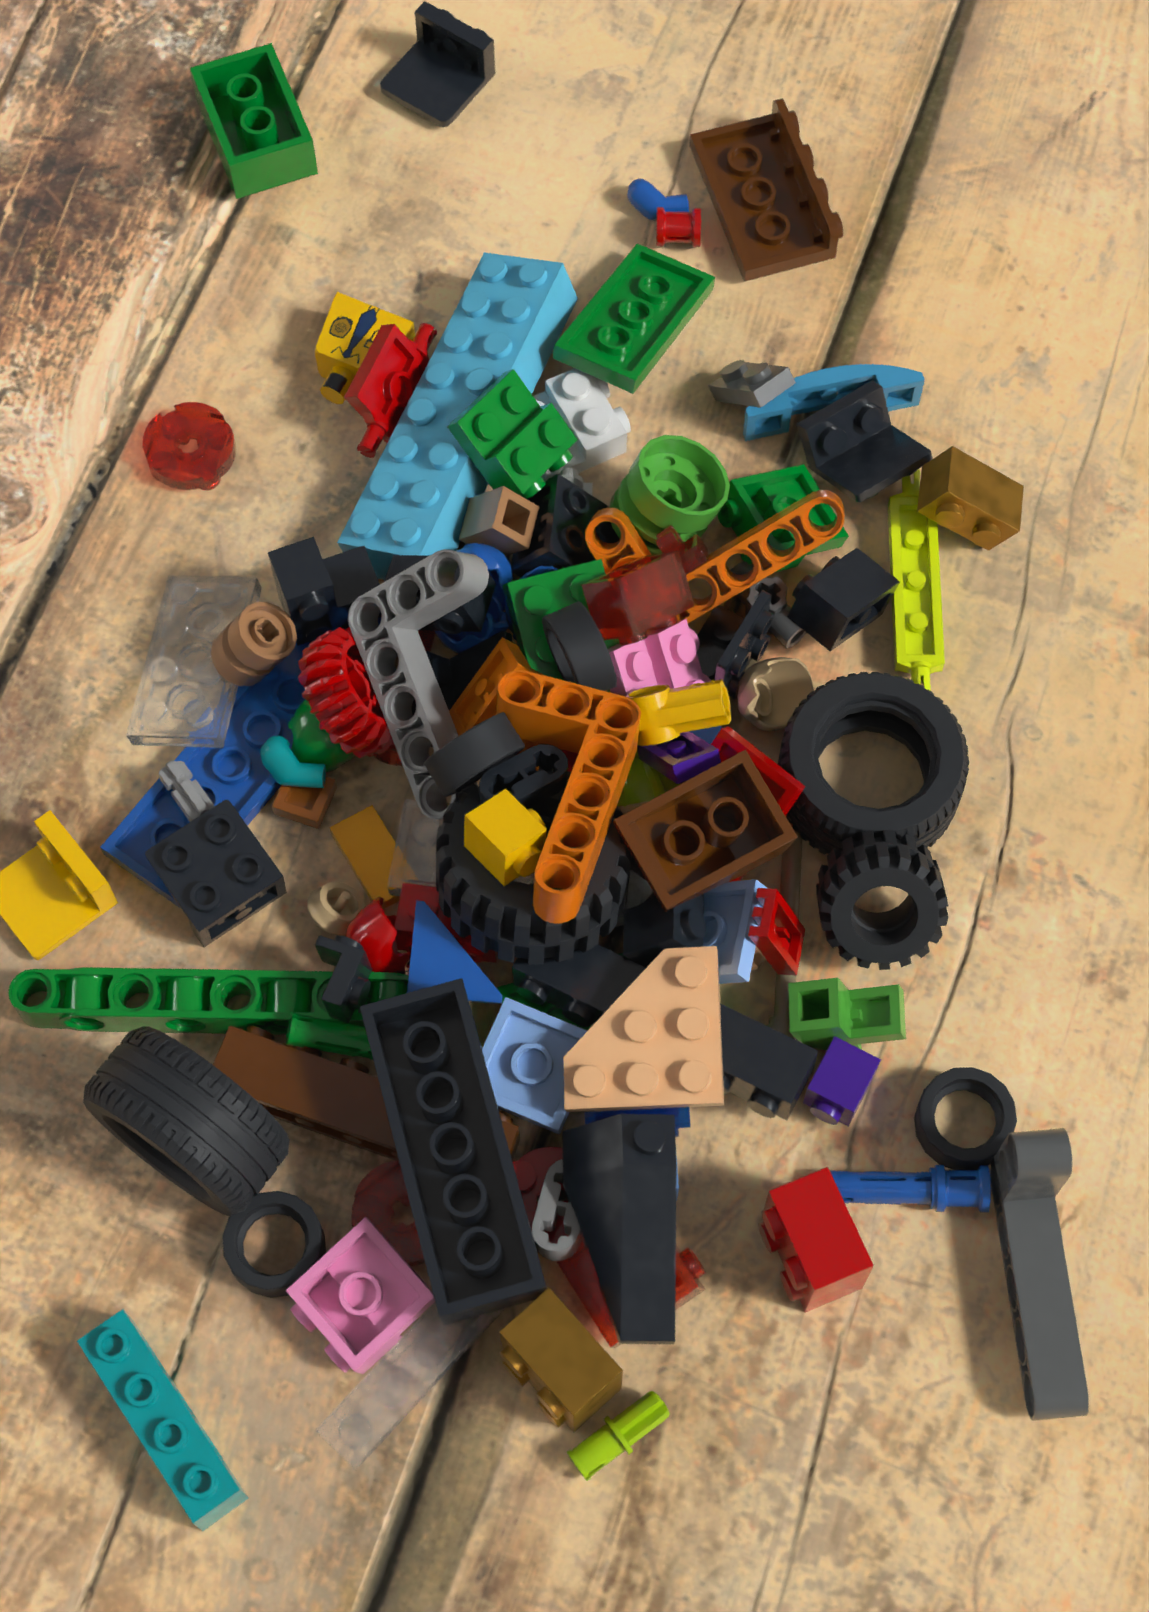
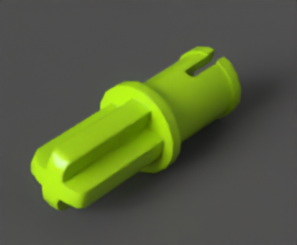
M650 1391L612 1420L609 1416H606L603 1419L606 1423L604 1426L566 1453L584 1479L588 1481L591 1479V1476L624 1451L628 1455L631 1454L633 1450L630 1446L665 1421L670 1415L669 1410L660 1396L654 1391Z

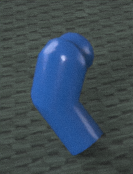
M640 178L633 180L628 187L627 197L629 202L649 220H656L657 207H664L666 212H689L687 194L664 196L650 182Z

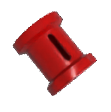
M657 207L656 247H663L665 243H691L693 247H700L701 208H694L692 212H666L664 207Z

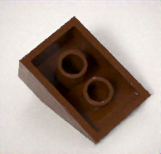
M746 749L613 821L615 828L664 911L670 910L746 874L784 853L798 838Z

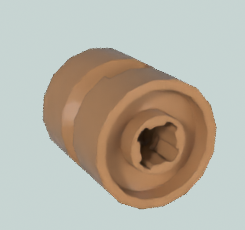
M269 602L250 604L213 641L211 648L212 662L218 673L228 682L238 686H252L265 678L295 648L297 639L295 625L289 615L279 606Z

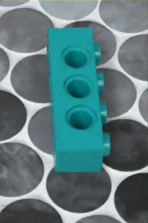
M124 1309L77 1340L194 1525L204 1531L248 1499L247 1494L136 1323Z

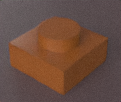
M326 777L324 788L281 785L272 805L273 813L277 816L319 829L336 792V780Z

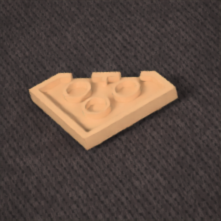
M717 946L664 949L563 1057L564 1106L567 1112L724 1106Z

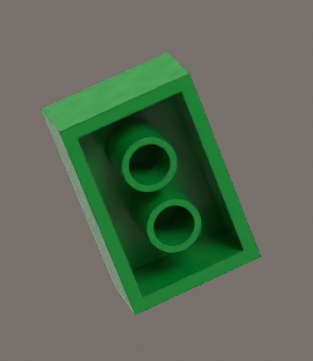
M272 43L190 67L197 103L236 199L318 174L313 139Z
M602 559L519 579L503 585L517 645L530 667L545 676L564 680L551 654L543 630L542 618L550 613L579 601L592 616L607 649L622 642Z

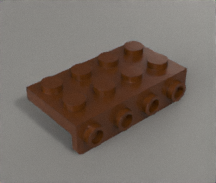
M783 98L773 100L772 114L690 134V149L744 282L836 258L838 240L843 237L841 218L837 212L832 213L828 204L829 197L826 183L822 177L817 178L813 169L814 159L811 148L808 144H803L800 139L797 115L793 110L788 111Z

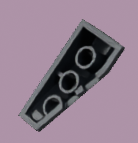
M619 1114L562 1132L563 1188L568 1202L572 1204L580 1226L579 1233L584 1247L589 1251L598 1276V1286L619 1344L675 1343L677 1168L675 1115Z

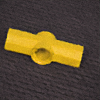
M723 679L670 689L669 685H654L637 689L626 695L627 698L632 699L639 706L641 711L638 745L640 746L664 743L677 738L683 732L727 725L731 722V704Z

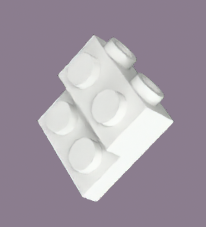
M574 368L546 380L545 391L533 396L540 406L552 403L578 439L569 448L573 455L572 459L554 472H550L548 469L541 476L544 481L556 474H560L562 469L574 468L580 473L627 452V433L631 431L630 422L622 407L613 409L607 398L610 397V390L607 382Z

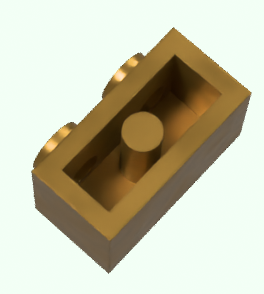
M951 446L922 466L917 512L989 551L1020 532L1024 486L958 448Z

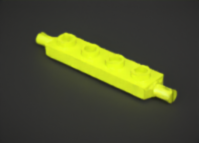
M917 469L912 475L902 478V493L890 496L888 502L890 574L900 581L892 596L895 671L910 673L911 680L915 684L923 685L926 690L929 689L931 691L930 674L942 672L945 664L938 524L917 512L921 475L920 470Z

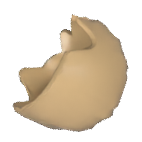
M776 657L762 660L750 666L738 684V710L741 715L755 727L764 731H777L787 727V722L792 717L795 708L799 707V703L803 699H807V695L811 691H814L812 678L806 665L796 658Z

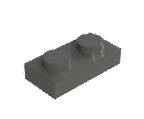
M738 360L724 367L720 371L721 377L708 385L715 401L761 408L796 382L789 367Z

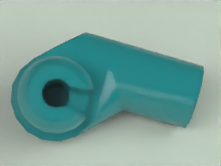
M272 736L263 744L260 751L262 764L278 784L283 786L324 788L326 780L325 764L300 763L289 748V741L283 736Z

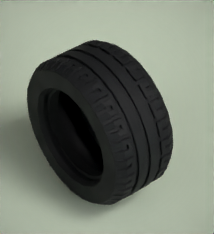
M889 673L848 674L847 677L840 676L836 680L831 679L825 685L817 687L815 691H811L807 695V699H803L799 703V707L795 708L792 717L787 722V727H785L778 765L806 786L787 813L786 818L789 823L793 824V828L800 831L802 839L809 841L811 847L819 849V852L824 855L826 853L829 854L833 848L841 852L843 850V840L851 836L855 842L862 840V832L873 830L874 837L883 836L885 829L894 830L896 839L901 840L904 834L915 838L917 848L923 844L928 848V846L932 847L936 840L948 829L959 806L969 771L968 746L966 745L965 735L962 734V727L957 723L958 719L954 714L950 713V708L943 704V700L935 697L932 691L924 688L925 686L915 684L914 681L908 678L904 679L902 676H891ZM862 731L886 734L904 744L918 760L924 784L917 794L900 805L880 809L859 806L841 797L833 790L823 777L818 758L826 746L843 735Z
M143 1026L129 1031L120 1045H117L109 1055L108 1060H105L96 1071L97 1075H93L85 1085L83 1104L110 1133L175 1185L223 1215L232 1216L243 1212L252 1202L253 1196L256 1197L265 1186V1182L270 1180L276 1172L277 1166L288 1155L289 1137L286 1131L260 1103L196 1052L152 1027Z

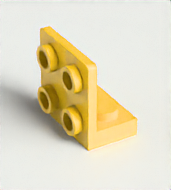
M51 810L34 821L42 836L36 842L37 845L0 871V916L34 960L42 959L118 904L108 881Z

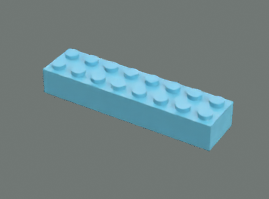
M484 252L337 542L343 552L365 546L378 579L385 580L393 555L430 556L443 549L457 550L461 542L459 537L469 499L483 494L489 483L447 426L503 373L512 369L515 370L530 393H533L551 356L554 344L558 341L578 300L563 263Z

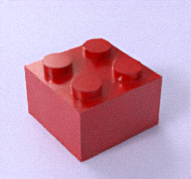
M825 1167L770 1190L764 1210L762 1211L763 1222L758 1223V1228L767 1250L770 1253L777 1251L785 1267V1270L780 1272V1278L789 1299L792 1302L799 1300L806 1313L862 1289L874 1264L829 1168Z

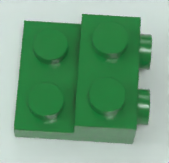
M514 369L503 373L447 426L493 490L505 486L525 499L535 495L545 486L546 482L541 476L548 469L550 472H554L572 459L573 455L569 448L578 440L552 403L543 406L538 404Z
M804 464L732 479L729 482L728 500L717 514L718 519L724 527H732L736 536L739 537L810 493L820 489ZM820 503L810 510L809 517L814 524L826 526L835 520L836 514L830 505ZM842 527L835 537L778 571L798 567L806 555L842 547L849 537L848 533ZM780 528L773 530L767 538L769 544L776 550L789 549L795 541L790 531ZM740 554L743 561L753 564L747 555Z

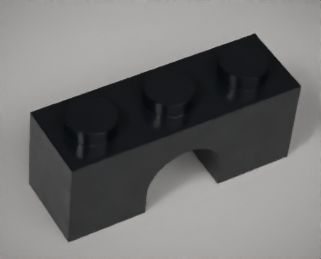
M632 857L631 870L646 880ZM652 893L643 903L625 909L623 955L647 968L666 948L703 947V937L706 934L704 894L664 911L655 894Z

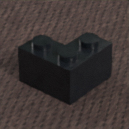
M311 537L268 552L279 600L283 610L289 615L295 625L297 646L307 642L311 643L329 630L334 631L339 627L344 630L349 628L348 613L352 603L359 596L380 585L365 546L322 559L315 538Z

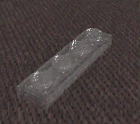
M434 1302L315 1431L356 1471L496 1320L504 1309L444 1325L439 1318L436 1303Z

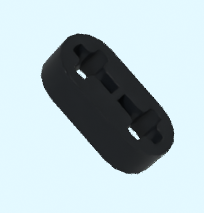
M540 744L489 769L479 781V805L494 797L493 790L499 789L500 792L504 789L511 791V794L526 809L557 794L564 788L567 782L568 759L565 753L558 747ZM540 766L543 769L535 773L536 767ZM553 768L554 771L552 774H548L546 772L547 770Z

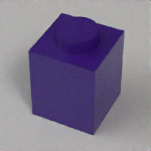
M834 1036L807 1088L803 1103L811 1107L810 1112L818 1119L832 1125H837L838 1122H841L849 1127L877 1072L881 1059Z

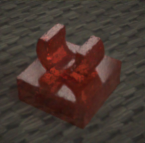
M671 524L656 535L657 540L655 542L664 554L658 560L657 572L668 587L708 560V548L698 534L684 542Z

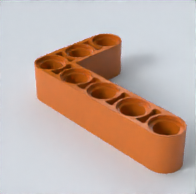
M829 490L812 492L669 579H666L629 517L617 508L599 510L588 524L585 531V540L595 559H602L606 577L638 628L643 632L656 624H661L652 621L647 616L646 607L650 604L662 603L670 609L672 615L666 622L687 619L689 624L835 537L844 525L845 513L842 500L835 493ZM825 503L831 505L836 510L837 515L832 523L826 526H819L811 521L809 512L817 504ZM604 521L615 523L621 531V539L614 543L602 541L597 535L596 526ZM779 528L786 529L793 534L795 541L789 549L776 550L768 542L769 534ZM737 553L745 554L752 560L754 566L748 573L737 575L729 570L726 563L727 559ZM636 562L645 569L646 579L639 583H631L623 577L621 567L626 563ZM702 578L711 585L712 593L706 598L696 599L688 593L686 584L692 579Z
M515 670L503 675L498 681L496 714L504 712L521 739L539 744H549L578 754L535 867L533 907L535 913L542 920L560 924L573 919L582 905L637 752L641 711L632 699L622 695L529 671ZM552 888H562L563 890H554Z

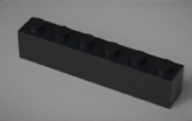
M597 944L583 953L579 948L575 949L573 958L556 962L555 957L544 958L543 964H528V959L517 958L512 966L513 983L518 987L517 991L522 997L538 1005H543L544 1002L551 1003L561 1009L563 1015L571 1022L582 1027H589L590 1024L594 1025L646 967ZM720 1003L724 1095L730 1092L746 1100L749 1108L764 1117L774 1118L777 1115L788 1120L814 1070L818 1050Z

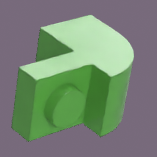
M838 977L788 983L790 1033L798 1041L809 1047L828 1050L834 1036L861 1050V1044L906 1039L904 990L899 984L848 990Z

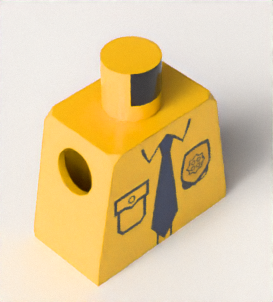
M337 292L315 347L318 374L326 379L320 388L321 394L332 403L343 404L346 400L344 396L381 325L395 324L409 340L413 341L415 337L414 322Z

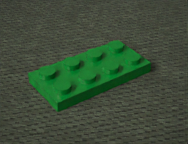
M637 243L554 344L553 359L634 394L711 294L714 288L715 276Z

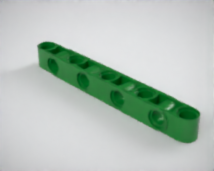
M96 967L30 969L16 975L8 989L9 999L25 1023L35 1028L73 1029L88 1032H129L146 1026L163 1033L226 1034L229 1026L244 1031L247 1026H255L268 1031L272 1035H286L292 1012L315 1018L340 1021L329 1016L321 1000L334 971ZM371 972L368 979L371 982L370 992L364 1005L406 994L409 975L392 972ZM39 991L47 992V996L41 1004L32 1007L26 1006L27 1000L32 994ZM137 993L149 994L148 1000L144 1005L138 1008L126 1007L127 1001L131 996ZM243 994L250 997L249 1003L242 1009L231 1010L227 1008L229 1000L236 995ZM355 1008L349 1023L365 1027L361 1009Z

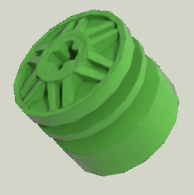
M663 435L651 439L641 449L631 465L629 473L621 481L619 488L613 494L609 508H617L629 517L655 561L673 562L687 557L700 541V538L708 529V525L714 520L728 500L730 484L723 465L702 444L683 436ZM611 522L612 528L621 539L619 527Z

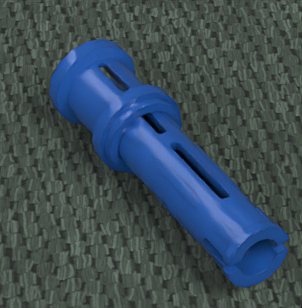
M935 1165L929 1168V1172H849L830 1170L845 1204L929 1205L930 1209H935V1212H944L946 1207H978L980 1212L987 1213L990 1210L991 1182L988 1165H980L977 1170H946L944 1165Z

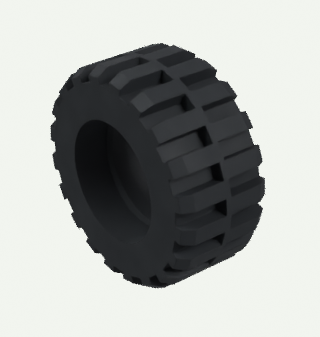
M552 768L546 772L552 774L554 769ZM567 771V782L560 792L529 808L536 811L544 821L547 829L546 838L571 775L569 771ZM474 783L469 785L458 794V802L454 801L449 804L443 814V824L438 827L436 837V891L439 892V905L443 915L451 918V927L460 937L466 938L469 935L471 936V946L486 954L490 949L498 952V959L514 963L515 957L528 959V964H543L544 958L555 957L556 962L573 958L575 949L579 948L582 953L587 952L598 944L599 935L602 937L609 935L617 925L618 915L623 913L627 902L632 855L613 824L614 819L623 815L618 806L613 815L579 912L570 921L556 924L542 920L535 913L533 907L534 884L513 880L506 886H503L464 846L465 815L480 806L479 786L477 787ZM493 790V795L500 793V790ZM552 888L554 890H563L562 888Z

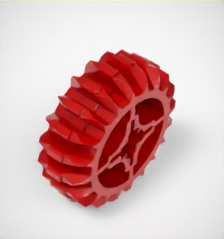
M341 627L334 631L329 630L317 637V639L309 644L310 646L302 650L303 658L298 661L299 669L302 673L298 676V680L305 687L302 697L308 700L311 706L310 714H314L320 722L319 729H325L329 733L330 741L333 744L340 743L342 750L346 754L353 752L358 758L364 756L371 757L377 753L380 755L393 748V745H395L350 627L345 630Z

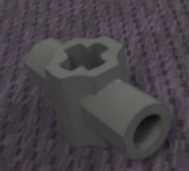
M746 561L735 565L730 571L737 575H743L751 571L752 567ZM778 576L773 578L766 577L736 595L746 607V617L762 590L772 594L769 612L774 614V618L768 632L773 634L786 648L794 646L806 635L803 629L787 617L791 610L786 601L788 587Z

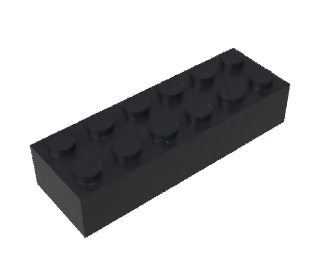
M456 979L360 1006L439 1318L444 1325H449L537 1299L547 1290L463 979Z

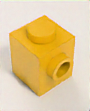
M504 789L465 815L464 846L503 886H506L517 877H526L535 871L546 841L547 829L544 821L536 811L526 809L507 789Z

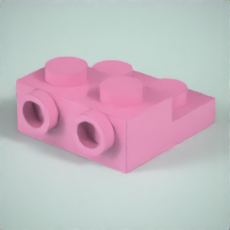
M687 619L656 624L609 648L608 652L617 677V686L610 689L611 693L626 697L628 693L648 686L669 685L670 689L711 681L702 672L696 653L700 646L699 638L689 628Z
M367 1217L362 1219L286 1290L296 1302L290 1308L293 1315L309 1332L312 1333L316 1328L319 1329L330 1342L324 1348L325 1352L345 1373L350 1368L354 1372L361 1374L367 1372L403 1338L401 1333L435 1302L433 1291Z

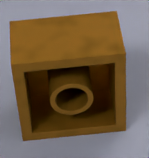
M550 1288L544 1291L499 1332L502 1350L499 1353L504 1359L501 1362L503 1367L521 1387L528 1382L531 1383L538 1391L536 1396L540 1401L537 1402V1405L557 1428L566 1423L573 1432L577 1431L622 1389L623 1369Z

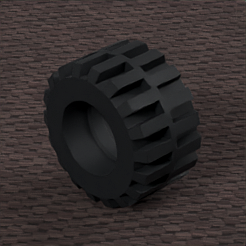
M884 829L883 836L874 837L873 830L862 832V840L855 842L852 836L843 840V850L840 852L833 848L827 855L828 866L821 865L818 872L819 883L816 884V895L822 931H825L826 940L832 948L838 946L839 955L849 961L855 956L860 967L868 969L872 962L878 963L879 970H890V963L898 961L901 967L912 964L910 957L914 954H917L920 958L930 952L928 942L937 944L942 937L941 926H947L948 912L946 907L948 906L940 868L937 861L932 860L930 850L924 844L917 848L915 838L904 834L901 840L896 839L894 830ZM891 886L908 893L906 899L899 906L886 912H868L855 905V902L861 895L876 887Z

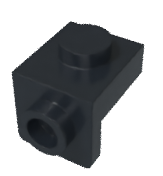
M319 935L315 947L321 960L336 966L321 1000L330 1017L349 1023L355 1008L360 1010V1006L366 1003L371 987V982L368 979L373 968L365 950H363L364 947L357 941L341 935L335 936L334 940Z

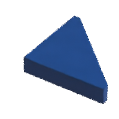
M416 900L407 993L462 978L469 1002L502 1004L503 996L429 906L424 901Z

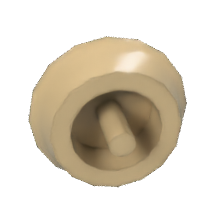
M329 882L315 889L307 900L308 911L316 927H320L330 934L346 936L348 925L358 912L365 907L361 895L354 888L340 882Z

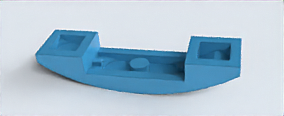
M879 364L843 365L813 371L795 377L796 383L763 407L748 406L745 410L743 436L745 441L788 433L791 416L821 410L872 380L883 387L888 412L918 406L925 379L922 372Z

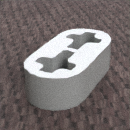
M562 1159L550 1166L545 1176L532 1223V1235L536 1249L544 1258L551 1261H562L570 1258L577 1252L582 1241L579 1233L580 1226L571 1202H562L563 1194L561 1184H559L563 1183ZM558 1216H563L565 1233L569 1237L560 1236L557 1244L549 1243L548 1233L544 1231H553Z

